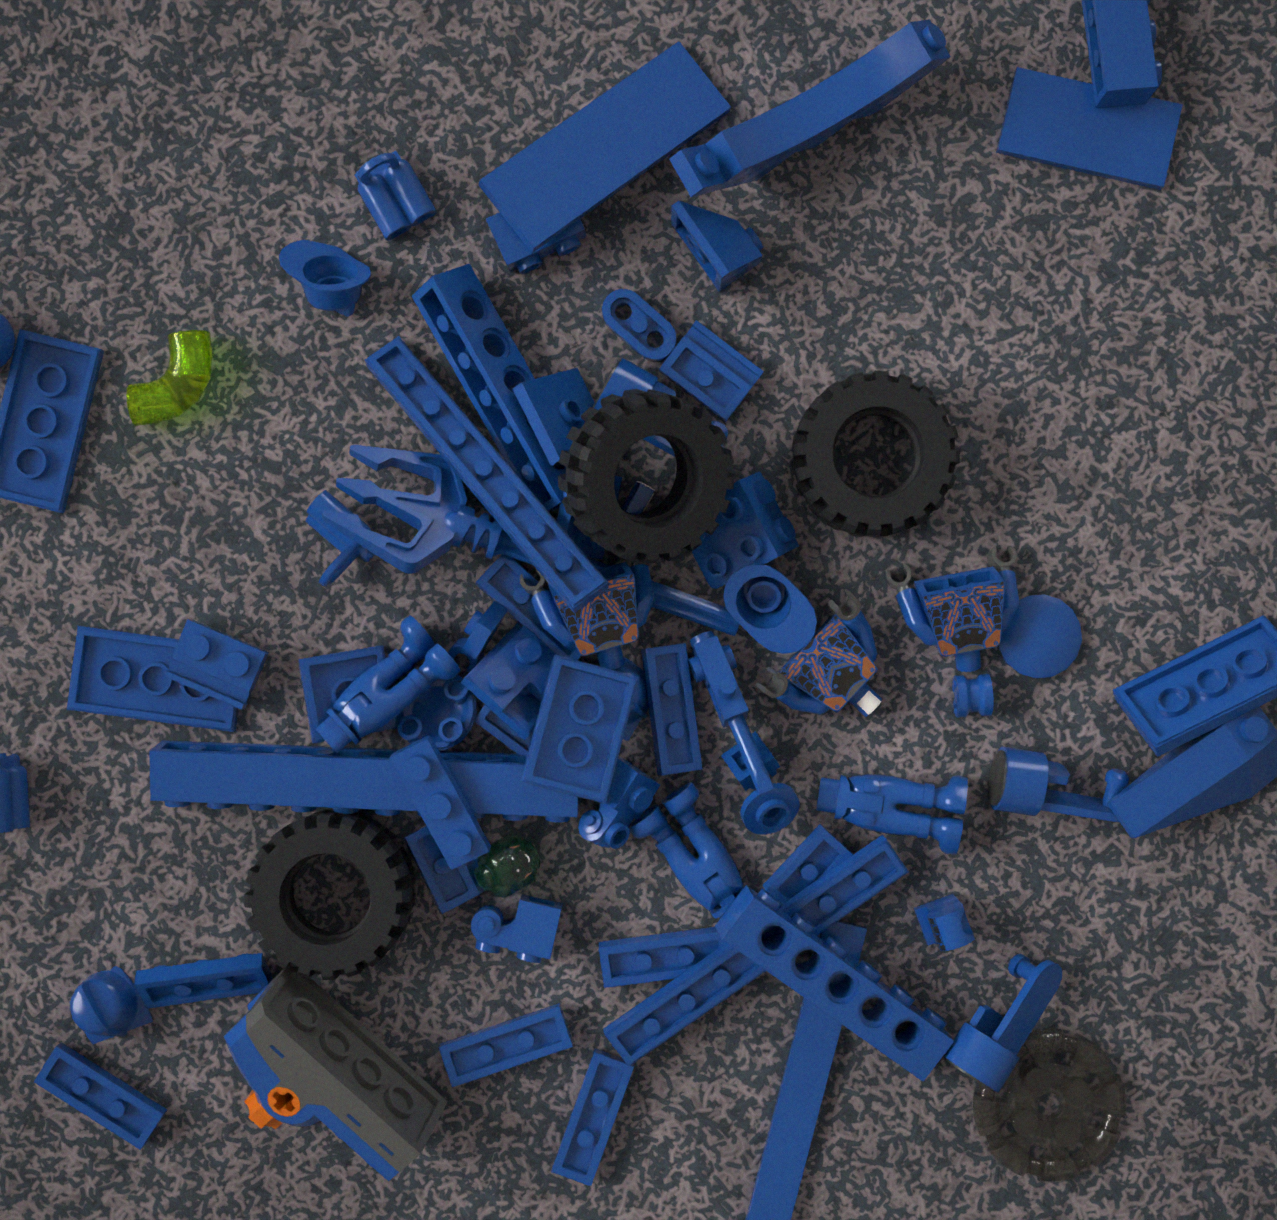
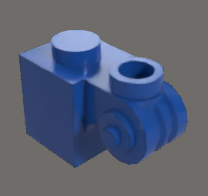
M618 756L606 804L600 803L599 811L588 810L581 816L578 826L580 835L583 839L603 848H620L629 838V825L633 819L638 821L642 813L650 806L660 784L635 765Z
M522 894L516 917L509 921H504L503 913L497 906H482L476 911L471 921V931L476 938L475 948L488 953H500L501 947L508 948L510 951L517 952L516 957L518 959L532 963H541L542 958L550 960L563 903Z

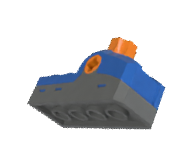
M289 966L286 970L283 969L248 1003L249 1011L224 1036L235 1064L252 1089L244 1101L249 1108L250 1114L248 1118L260 1129L269 1126L275 1130L282 1123L299 1127L311 1126L321 1121L339 1139L343 1140L360 1155L367 1164L379 1172L386 1180L390 1181L422 1153L448 1101L313 979L298 976L299 967Z

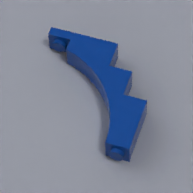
M930 19L910 22L880 45L821 83L761 115L721 131L706 144L681 149L669 160L690 197L756 181L795 152L818 146L853 119L871 116L948 60L951 56L945 47V36L938 26L931 23Z

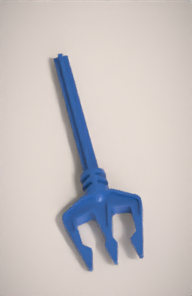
M362 445L350 446L349 454L375 471L391 465L432 480L434 482V493L422 495L381 489L371 480L336 479V487L361 504H376L416 528L418 532L409 543H404L365 529L358 514L325 510L322 513V520L407 574L418 572L448 552L451 545L462 548L466 542L470 543V551L472 553H476L480 547L484 548L486 558L492 559V557L498 554H504L532 564L496 520L493 523L489 522L488 513L484 512L479 518L475 517V509L466 505L467 497L461 478L440 454ZM588 558L597 569L609 567L607 564ZM652 581L654 601L651 607L732 636L736 635L740 624L733 619L725 606Z

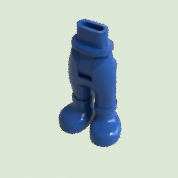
M411 615L406 617L400 625L404 640L399 650L395 649L388 655L389 657L372 666L356 678L333 705V709L338 714L330 708L326 711L329 717L315 728L336 753L351 741L356 745L361 741L362 737L380 730L422 694L425 695L431 689V683L438 680L454 679L461 672V669L448 652L438 643L435 645L427 631ZM425 659L418 669L412 668L413 665ZM409 671H411V672L407 675V677L404 678L401 682H399V683H398L397 685H395L393 688L388 689V688H389L396 680H398L401 676H403V675L407 674Z
M876 774L848 777V780L844 775H840V780L821 777L816 811L835 813L834 819L842 818L857 827L891 835H910L922 839H927L930 836L939 842V847L943 853L956 855L962 836L963 819L931 817L930 814L926 813L919 814L899 810L896 808V805L920 806L925 809L937 808L964 815L967 802L968 778L955 775L950 778L946 786L935 788V784L931 783L922 784L900 777Z
M689 782L662 799L661 803L681 825L680 829L696 849L699 855L698 858L691 854L681 841L682 838L677 831L671 828L658 804L642 813L638 821L634 820L628 828L632 836L637 839L651 837L656 840L655 846L660 853H663L674 875L686 891L700 905L709 910L714 919L721 918L742 891L744 885L736 863L726 847L706 825V821L701 813L696 814L694 803L699 797V790L692 782Z

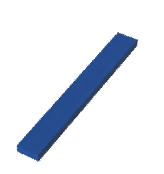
M399 336L365 359L367 368L574 614L609 588V582Z
M882 834L783 903L780 909L790 917L795 912L802 915L816 927L813 933L818 936L909 871ZM774 925L766 928L761 938H774L778 934L780 926ZM727 943L603 1028L604 1035L629 1067L759 977L766 970Z
M839 920L820 933V938L824 941L829 936L834 938L850 952L847 958L858 965L867 928ZM846 974L835 975L831 979L829 986L840 985L844 981ZM803 998L745 1220H791L842 1027L841 1023L805 998Z

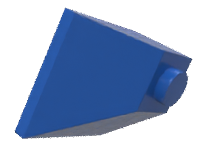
M677 201L672 205V226L719 292L761 263L762 254L760 250L763 249V245L752 228L748 227L744 230L738 220L682 201Z

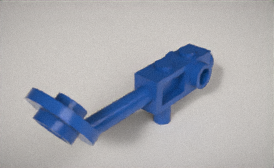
M712 631L701 633L690 640L693 657L688 659L689 667L697 683L704 681L723 728L730 726L756 788L742 804L740 811L741 819L745 827L752 833L760 835L775 833L785 828L794 820L800 807L799 798L793 788L783 783H772L745 720L749 710L732 672L733 669L737 668V664L728 644L721 646L717 635L714 636Z

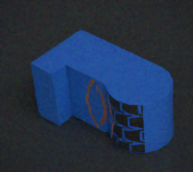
M954 894L913 908L928 946L937 943L939 951H949L965 946L975 940L965 914L964 906Z

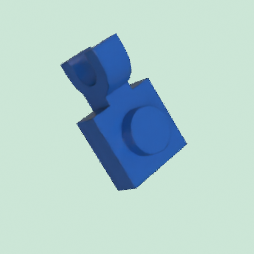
M493 601L484 614L477 610L464 629V632L470 635L469 638L458 639L449 649L448 654L453 659L459 653L468 657L470 664L467 667V672H470L484 658V650L495 635L508 609Z

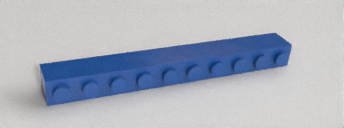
M162 740L149 751L150 801H165V806L185 807L190 805L191 802L207 803V807L211 809L230 808L233 804H248L249 809L256 811L271 810L275 806H291V810L294 812H312L317 807L333 808V812L343 814L356 813L359 809H375L376 814L383 816L397 815L401 811H418L389 759L392 753L400 749L344 747L336 753L331 747ZM439 751L476 819L483 818L486 814H502L503 819L511 821L525 820L528 818V815L545 816V820L550 822H567L570 820V817H578L581 806L580 797L520 782L527 755Z

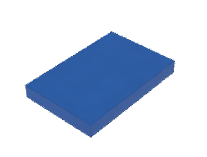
M555 654L520 782L606 804L639 677Z

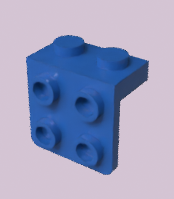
M761 472L736 481L734 489L726 490L725 499L731 501L727 512L723 513L720 511L715 519V522L719 524L712 535L706 532L699 537L702 545L692 551L711 588L717 589L725 585L730 576L743 566L753 564L764 565L799 546L792 523L783 516L775 500L774 488L768 480L764 479Z

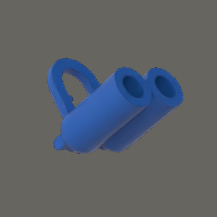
M397 151L383 153L370 159L354 174L359 182L358 193L387 241L398 237L408 231L411 226H417L437 213L434 204L412 166L407 160L401 159Z
M324 490L308 507L307 513L309 515L305 522L341 552L319 580L322 586L327 587L356 558L359 557L364 562H369L375 554L322 520V513L325 510L354 514L332 494ZM360 519L363 527L371 531L370 527Z
M0 753V833L31 827L27 770L24 766L20 765V757L17 754L6 756V753Z

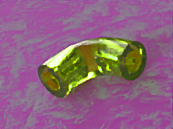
M187 330L174 332L167 336L170 359L165 374L157 380L129 384L127 387L128 412L135 426L156 424L181 416L200 400L211 379L213 353L210 332Z

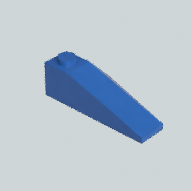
M1259 706L1174 748L1106 804L1131 838H1137L1252 798L1277 777V730Z

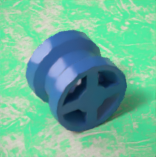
M979 674L976 679H967L964 675L953 676L952 690L954 692L953 709L957 718L966 717L969 713L978 712L981 716H992L994 697L990 675Z

